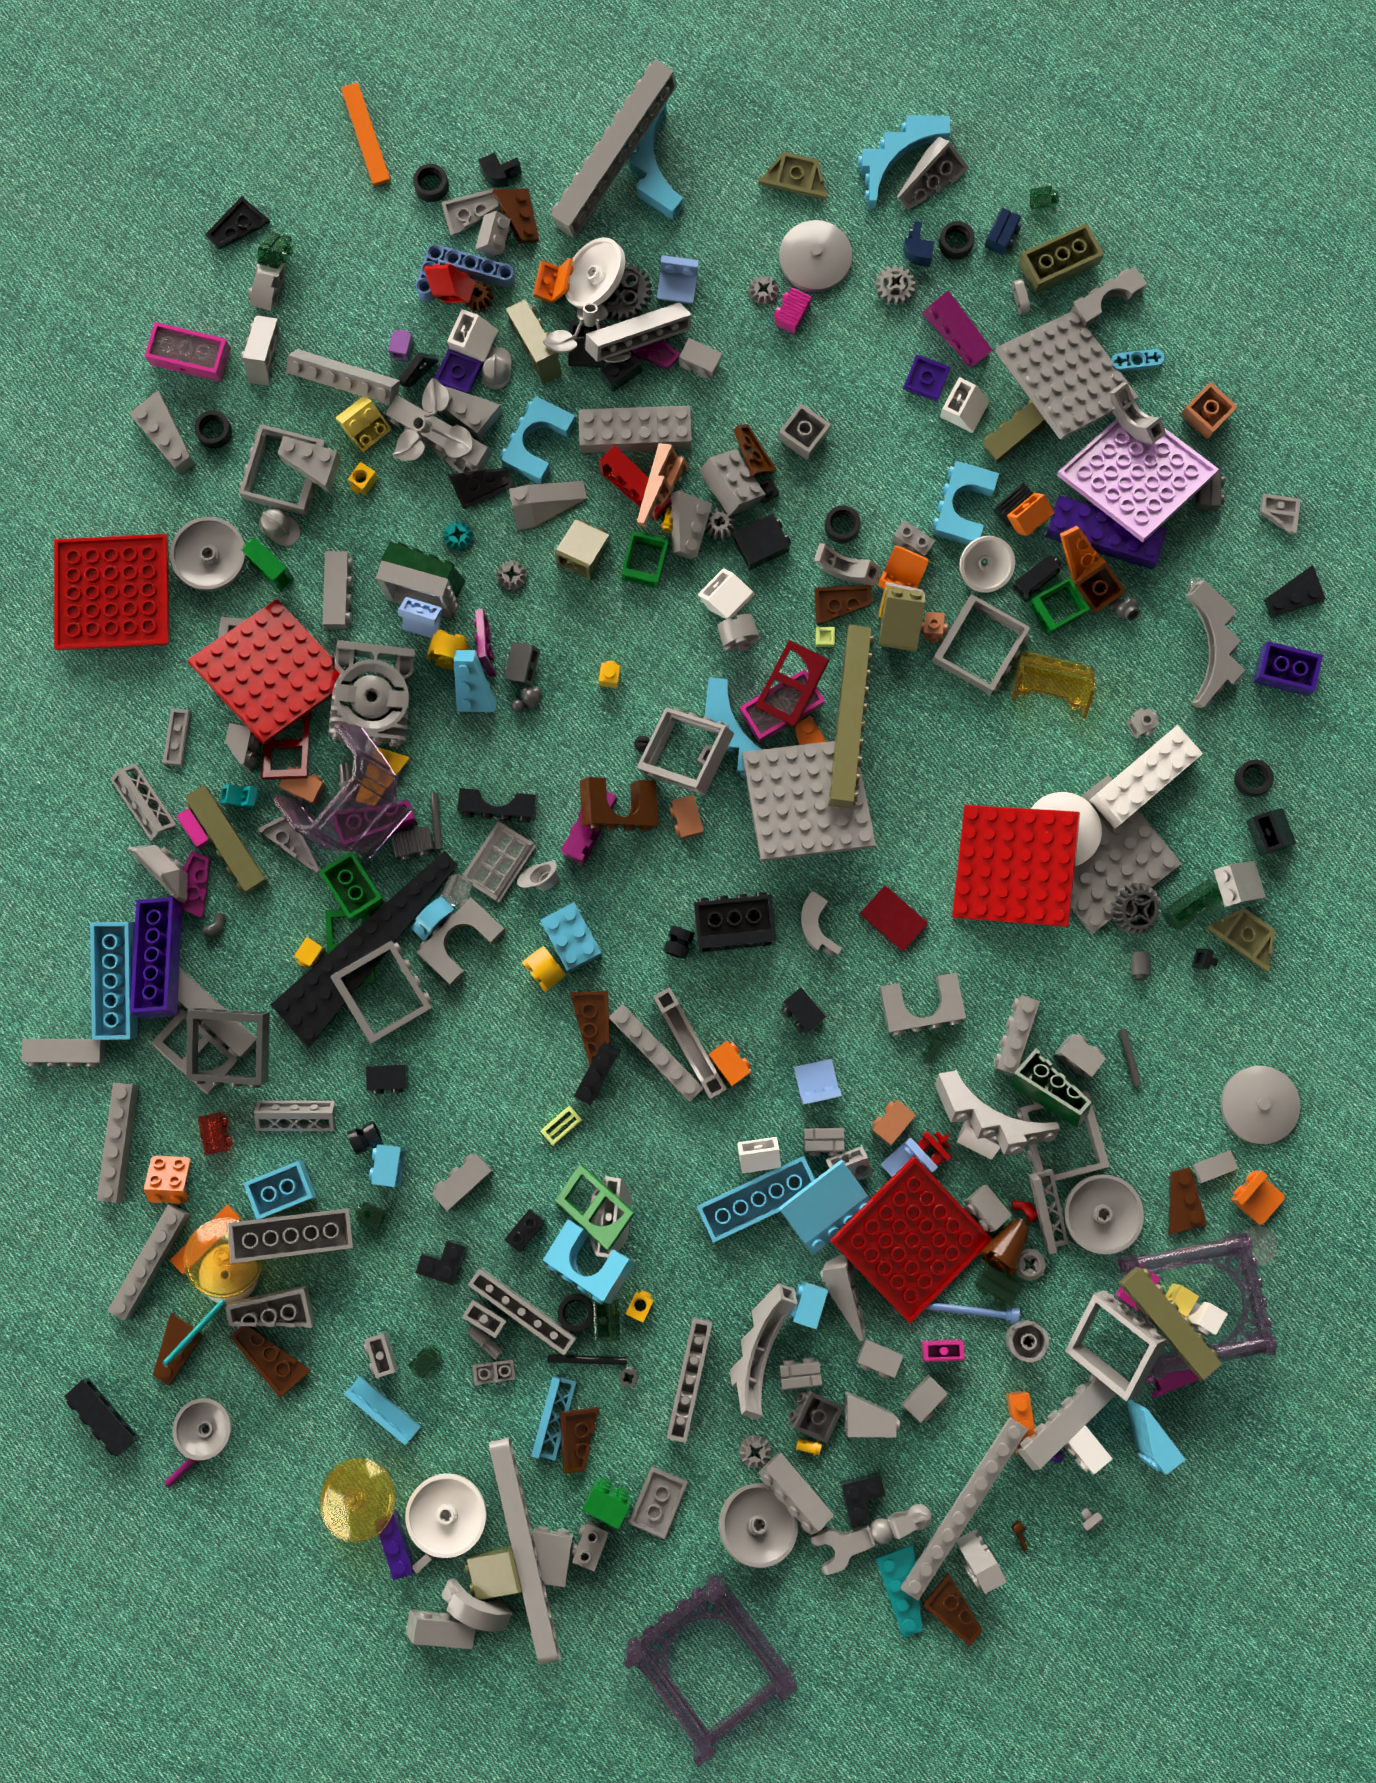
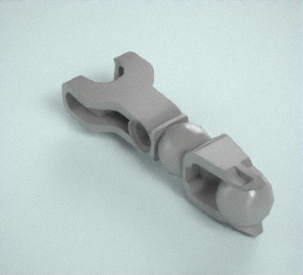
M915 1504L909 1510L890 1514L887 1516V1519H876L870 1526L866 1524L846 1532L828 1527L813 1534L810 1539L815 1546L827 1544L834 1549L835 1554L833 1558L822 1565L823 1574L830 1575L844 1570L851 1556L875 1547L876 1543L881 1545L887 1544L893 1537L901 1539L915 1530L926 1529L931 1524L932 1514L925 1505Z

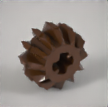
M476 280L470 302L464 303L465 306L470 307L472 312L477 309L479 314L481 309L487 311V306H492L493 304L492 299L494 295L491 292V287L486 286L484 281L479 284V281Z

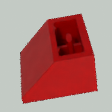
M449 263L425 266L424 271L432 296L445 304L470 302L475 281L469 278L467 273L458 271L454 265Z

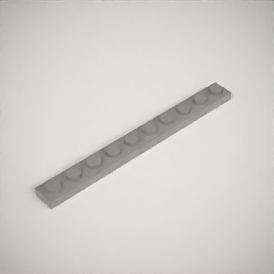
M1009 1417L901 1585V1590L919 1600L1028 1430L1025 1426Z

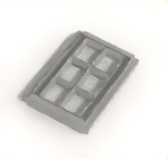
M498 821L461 879L500 903L537 845Z

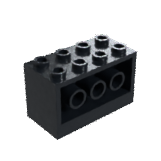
M767 892L755 893V896L750 897L747 894H738L736 898L728 899V896H719L717 900L710 901L709 898L697 899L698 902H694L698 953L775 945L776 933L771 894L767 895ZM751 915H755V917H758L756 921H752V919H749ZM736 917L739 920L737 923H733L730 919ZM713 919L720 921L717 925L710 923Z

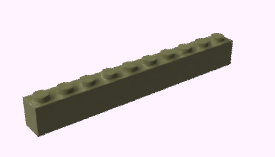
M849 625L846 632L828 806L851 809L853 803H857L858 791H855V786L859 784L860 773H857V767L861 766L862 756L859 755V749L862 750L864 739L860 738L865 728V721L862 720V716L866 714L867 709L864 697L868 696L869 686H866V680H869L870 669H867L868 663H871L872 652H869V646L873 645L874 640L870 627Z

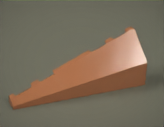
M658 444L637 523L641 526H647V519L655 515L654 510L663 505L674 490V484L680 482L683 472H688L689 470L685 458L678 457L672 445Z

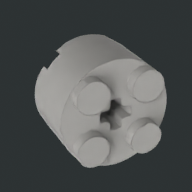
M751 614L737 615V619L732 621L731 618H728L717 626L725 652H731L735 649L742 652L749 649L748 645L761 641Z
M1020 1320L1007 1329L1006 1346L1014 1357L1024 1362H1036L1044 1356L1049 1347V1337L1045 1329L1039 1324L1030 1320ZM1026 1336L1031 1339L1028 1342V1346L1023 1343Z

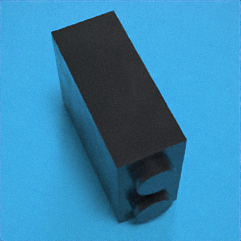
M773 513L733 532L732 539L749 571L789 552L791 540L787 534L784 535L781 529L783 528L779 518H775Z

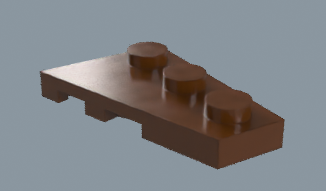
M493 189L492 195L495 199L497 198L501 205V211L511 219L510 227L519 243H537L539 236L529 190Z
M748 424L737 425L733 431L751 476L773 474L777 469Z
M170 1313L153 1376L168 1386L173 1383L205 1335L200 1331L166 1368L162 1364L163 1361L195 1328L174 1313Z
M599 1407L560 1412L563 1473L585 1471L590 1451L589 1445L592 1433L595 1430L596 1416L599 1414Z
M947 1572L922 1604L967 1645L971 1646L983 1630Z

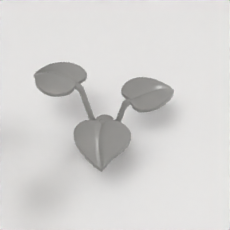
M592 303L585 304L583 309L577 310V317L580 322L575 334L572 336L568 331L556 330L543 340L544 345L558 353L573 351L577 347L575 339L579 334L582 324L584 323L587 327L596 325L597 330H599V323L608 317L607 309L602 304L598 306ZM627 351L604 360L611 363L621 362L629 359L631 352Z
M432 378L429 381L422 397V407L429 414H422L413 418L412 427L414 430H405L400 435L393 453L395 458L404 461L419 459L425 451V444L421 441L423 438L421 433L426 434L430 431L447 438L444 442V449L453 458L463 457L473 449V439L466 428L453 426L448 435L433 428L432 422L427 419L436 415L437 411H444L450 402L449 391L437 379Z

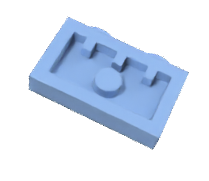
M662 255L657 299L693 304L698 275V260Z
M408 597L404 599L398 609V615L403 617V630L432 638L433 634L440 629L441 607Z
M832 1059L794 1067L802 1105L842 1096L841 1090L838 1088Z
M908 1138L881 1163V1166L891 1177L913 1156L930 1173L938 1168L912 1138Z

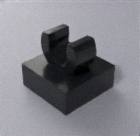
M770 477L759 483L766 494L761 499L763 504L779 496V491Z
M1196 949L1192 967L1195 969H1209L1211 966L1217 967L1218 959L1213 958V950Z

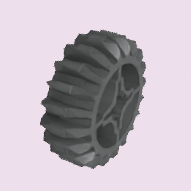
M1131 883V886L1125 885V890L1118 889L1120 895H1114L1116 902L1111 903L1114 909L1110 910L1111 913L1115 914L1112 917L1116 921L1115 925L1129 934H1141L1142 931L1148 932V927L1154 928L1153 922H1159L1156 917L1162 914L1158 909L1163 907L1158 903L1161 900L1157 896L1158 893L1152 890L1151 886L1143 883ZM1143 894L1140 898L1132 899L1136 895ZM1140 918L1137 922L1130 923L1132 919Z

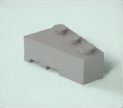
M446 387L450 394V402L448 407L440 412L457 425L466 428L473 437L480 441L501 416V405Z
M676 491L671 493V517H673L672 553L686 559L696 558L712 503L687 493Z

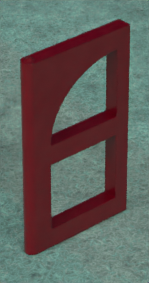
M789 640L755 704V708L792 727H796L830 660ZM790 650L796 653L807 667V685L780 673ZM775 680L802 693L791 715L764 702Z
M311 711L301 718L304 719L303 739L274 740L273 738L263 745L262 780L308 778ZM302 748L301 769L272 770L273 749Z

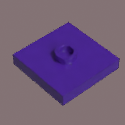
M448 348L435 379L443 386L470 394L483 363Z
M916 354L903 390L938 402L951 367Z

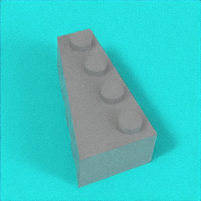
M159 391L155 392L129 413L180 476L195 465L172 414Z
M976 1529L957 1539L956 1543L966 1562L964 1568L978 1590L982 1589L986 1594L1007 1583L997 1561L987 1545L984 1544Z

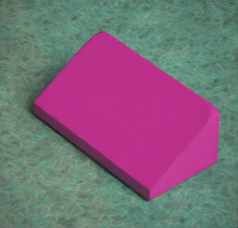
M186 809L178 814L177 818L194 845L199 850H202L208 842V837L190 809Z

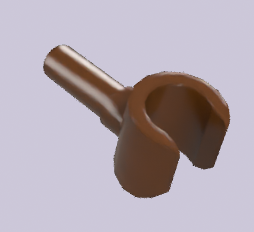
M1017 1520L1012 1524L1011 1528L1017 1535L1022 1549L1027 1550V1545L1021 1534L1026 1529Z

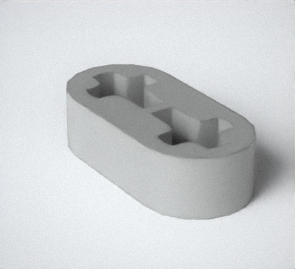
M1022 279L1012 281V292L1018 313L1020 315L1029 313L1030 303L1024 281Z

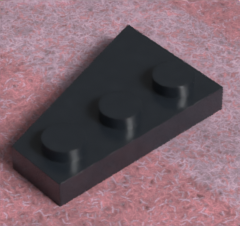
M241 196L205 234V237L220 250L269 224L270 220Z
M506 468L447 474L463 509L514 487Z
M1312 565L1264 601L1270 617H1274L1323 602L1326 598L1315 568Z

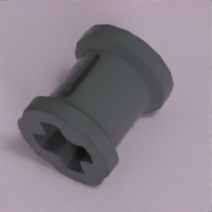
M632 1367L624 1368L620 1373V1383L623 1386L632 1387L637 1381L638 1374ZM626 1372H628L629 1375H634L632 1377V1382H629V1380H624Z

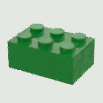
M352 851L319 871L352 923L385 904L382 896Z
M596 1478L582 1510L619 1530L630 1508L632 1497L629 1496L630 1493L621 1487L619 1489L612 1487V1483L607 1479L601 1478L599 1480Z

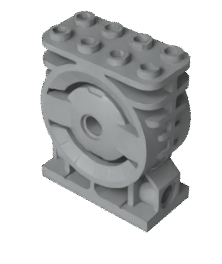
M338 640L334 668L340 675L334 684L332 692L328 736L332 737L334 741H343L345 738L351 739L353 743L370 741L372 745L389 743L390 747H401L406 742L409 716V692L405 681L411 677L413 672L415 649ZM354 655L356 657L370 658V660H363L353 664ZM377 659L394 660V667ZM374 672L388 678L393 684V686L398 687L400 691L392 690L391 686L385 679L374 675H367L359 678L353 684V686L344 685L342 683L344 681L351 682L354 678L363 673ZM374 693L377 700L370 702L367 700L366 695ZM340 702L350 703L353 710L358 715L367 719L380 718L384 716L390 710V708L401 709V711H392L391 714H389L386 718L379 721H366L357 717L351 711L349 706L340 705Z

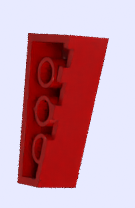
M613 445L599 461L601 475L641 508L649 477ZM670 495L661 507H657L654 510L655 515L652 518L655 521L662 516L667 507L671 506Z

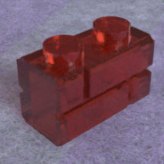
M217 1112L197 1117L204 1156L231 1151L230 1146H233V1139L231 1134L228 1135L227 1127H229L228 1116L224 1115V1112Z

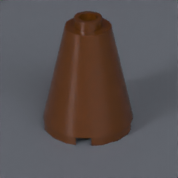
M1013 1219L982 1249L980 1255H984L983 1260L996 1270L1001 1272L1004 1269L1008 1271L1007 1275L1013 1276L1017 1271L1030 1231L1027 1227L1028 1224L1022 1219Z

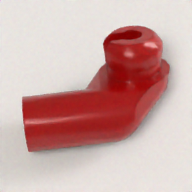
M1012 1200V1210L1023 1211L1029 1222L1037 1220V1211L1030 1202Z

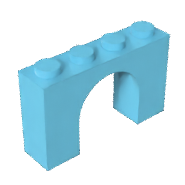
M535 396L533 401L528 403L525 416L519 419L518 429L515 433L511 434L507 449H503L500 458L503 467L538 484H543L550 471V465L548 462L530 454L525 449L526 437L533 430L547 428L568 438L576 423L575 415Z
M959 461L955 462L954 467L950 466L947 475L950 481L949 484L945 483L942 492L945 498L944 501L940 500L937 509L940 515L939 518L935 517L932 529H935L933 536L967 546L975 539L980 538L984 525L961 518L955 512L952 500L958 493L963 491H974L992 497L999 473Z
M568 1219L543 1261L548 1263L547 1268L555 1273L561 1272L563 1274L562 1278L572 1284L573 1281L577 1283V1288L582 1292L593 1294L592 1299L598 1303L603 1304V1302L611 1304L634 1267L635 1262L622 1253L613 1250L598 1273L584 1277L577 1267V1255L589 1233L580 1225Z

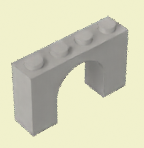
M471 897L464 899L458 906L460 909L455 914L453 912L449 914L445 919L446 923L442 927L438 926L432 932L433 936L428 941H423L418 947L419 951L417 953L451 986L465 973L447 953L446 942L451 932L459 927H472L479 931L492 945L505 932V929Z
M957 973L940 975L935 978L939 994V1007L932 1016L927 1018L913 1016L907 1011L903 1002L900 983L881 986L879 992L887 1032L893 1033V1036L905 1034L904 1031L910 1029L914 1033L924 1031L923 1027L926 1026L936 1029L943 1027L942 1024L950 1022V1026L962 1024L961 1020L966 1019Z

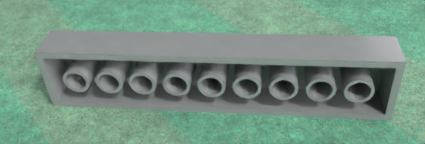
M655 59L652 64L650 63L647 66L645 75L636 82L635 90L626 97L621 111L618 110L611 126L606 127L601 141L594 145L592 154L584 160L582 169L574 175L572 184L564 190L562 199L552 208L551 216L556 227L573 239L577 237L677 87L674 71Z

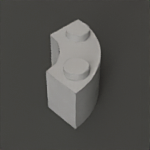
M264 258L260 264H257L253 286L248 291L250 306L271 311L277 305L279 292L285 281L286 263Z

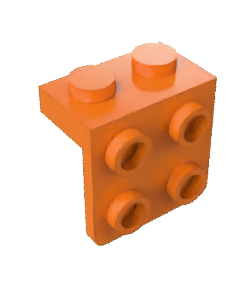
M568 258L561 266H556L542 260L539 264L532 297L553 304L558 299L560 300L564 294H567L570 283H568L569 277L574 269V266H572L573 259Z
M895 546L878 582V586L884 590L885 583L890 582L918 588L929 560L905 548Z
M153 1156L151 1158L144 1185V1192L148 1202L187 1203L188 1194L185 1185L191 1164L190 1158Z
M1255 1170L1246 1177L1247 1181L1234 1191V1196L1230 1200L1257 1224L1262 1225L1284 1201L1285 1196L1266 1179L1268 1176L1262 1170Z

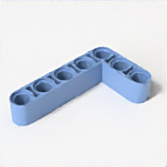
M431 245L427 250L416 283V289L422 301L427 302L434 298L424 271L425 266H433L434 264H452L458 271L467 273L469 278L504 288H510L514 285L515 276L513 268L508 264L440 245ZM435 255H440L438 258H433ZM452 260H458L456 263H450ZM469 265H475L473 268H468ZM486 270H493L491 273H485ZM506 274L510 275L508 278H503ZM424 288H429L426 292L422 291Z

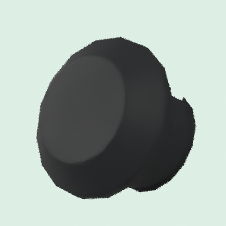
M647 736L637 737L634 742L636 750L644 752L650 739Z

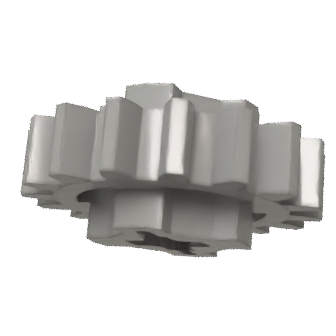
M894 264L893 269L886 266V272L884 270L880 271V276L876 278L875 289H878L877 295H882L881 301L887 299L888 305L892 301L897 306L898 301L904 304L905 299L910 300V294L913 295L916 282L913 281L914 275H909V269L904 271L902 265L898 269L896 264Z

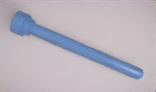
M931 1302L925 1308L926 1310L1002 1318L1011 1324L1018 1323L1020 1315L1019 1308L1012 1307L1003 1311Z

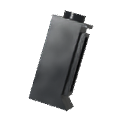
M1048 555L1018 578L1012 587L1026 603L1030 595L1060 573L1062 569L1060 567L1061 564L1057 558Z

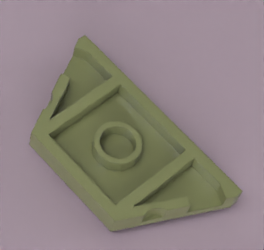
M782 152L777 161L758 180V185L822 200L827 199V191H825L824 179L820 171L819 160Z
M1242 908L1205 928L1265 972L1270 970L1269 964L1273 952L1272 942L1275 937V930L1247 909Z

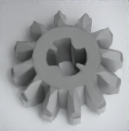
M716 508L715 514L713 512L709 513L705 530H708V536L714 534V540H717L718 536H720L723 541L725 535L730 537V531H735V519L725 514L724 509L722 512H719L718 508Z

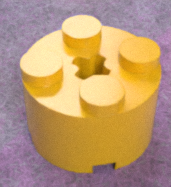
M437 630L432 636L426 656L427 660L431 662V659L436 661L435 665L454 670L456 650L469 649V645L465 641L466 637L460 634H455L454 636L444 630Z
M544 946L522 961V964L528 971L533 970L530 974L536 982L541 980L539 985L545 993L566 976L565 972Z

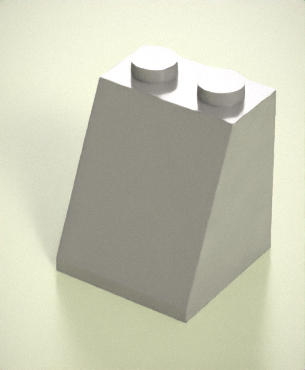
M845 1391V1433L848 1437L897 1438L896 1432H900V1420H898L893 1412L849 1391Z

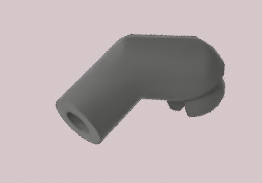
M215 913L214 923L205 927L202 931L205 937L213 938L223 931L225 914Z

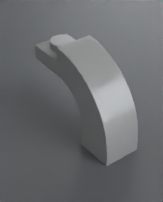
M1121 383L1109 393L1114 404L1111 410L1115 418L1132 437L1144 443L1154 444L1166 434L1160 417L1149 416L1137 406L1128 383Z
M819 544L814 559L820 565L819 569L833 577L862 585H876L881 569L871 560H857L845 557L826 544Z
M812 890L801 911L800 926L802 934L809 946L816 952L822 946L826 954L831 957L833 955L837 957L843 948L825 937L818 924L819 915L828 901Z
M455 1578L448 1579L441 1595L449 1604L446 1610L454 1618L478 1630L490 1632L506 1630L513 1614L502 1600L485 1602L472 1597Z

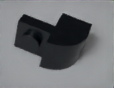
M494 152L478 159L479 167L485 180L494 187H507V179L515 178L522 173L518 158L500 165Z

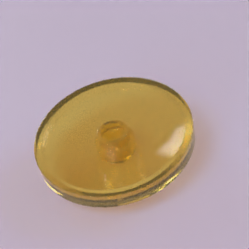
M219 1218L209 1221L199 1227L186 1244L183 1256L186 1275L192 1285L207 1296L214 1298L238 1296L250 1289L262 1273L265 1260L230 1264L227 1223L240 1222L238 1219Z
M353 1458L337 1465L325 1479L320 1493V1513L325 1526L335 1537L347 1542H363L377 1536L390 1521L395 1506V1489L390 1475L379 1463L370 1459Z

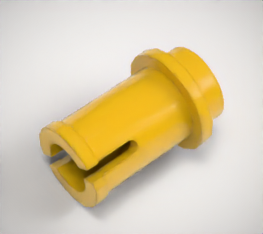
M670 507L665 509L664 521L661 523L662 531L666 533H672L673 517H671V511H669Z
M798 1438L796 1451L811 1453L815 1457V1455H820L822 1443H818V1440L814 1442Z

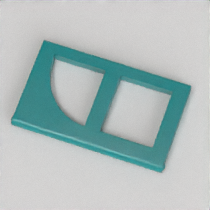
M221 1299L162 1363L166 1368L226 1304L224 1300Z

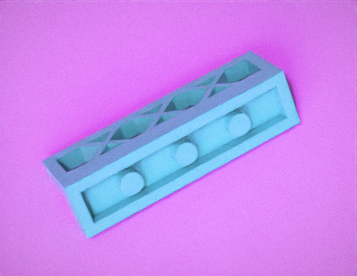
M555 1375L552 1377L531 1457L556 1460L561 1442V1428L558 1433L551 1436L548 1425L556 1420L560 1427V1415L556 1416L553 1410L554 1404L562 1401L565 1411H569L577 1381ZM560 1382L571 1385L570 1392L563 1397L558 1390ZM566 1397H568L567 1403L564 1401ZM550 1440L555 1447L553 1455L541 1452L543 1444Z
M361 1376L344 1393L347 1398L404 1445L412 1439L421 1427Z

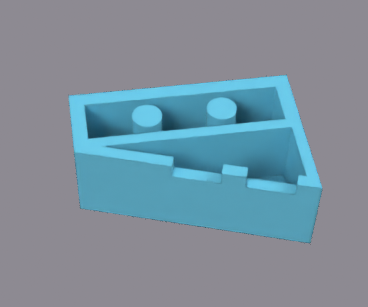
M456 650L454 676L457 711L495 712L497 700L493 696L489 681H487L484 675V670L476 651Z

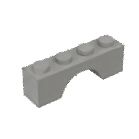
M1135 266L1129 270L1127 268L1117 278L1107 280L1101 288H1094L1085 298H1078L1073 303L1074 306L1071 311L1079 315L1080 321L1084 326L1088 327L1099 320L1102 313L1101 302L1104 299L1117 296L1129 301L1144 291L1147 282Z

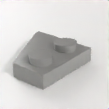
M1263 493L1259 514L1289 534L1295 535L1297 533L1301 499Z

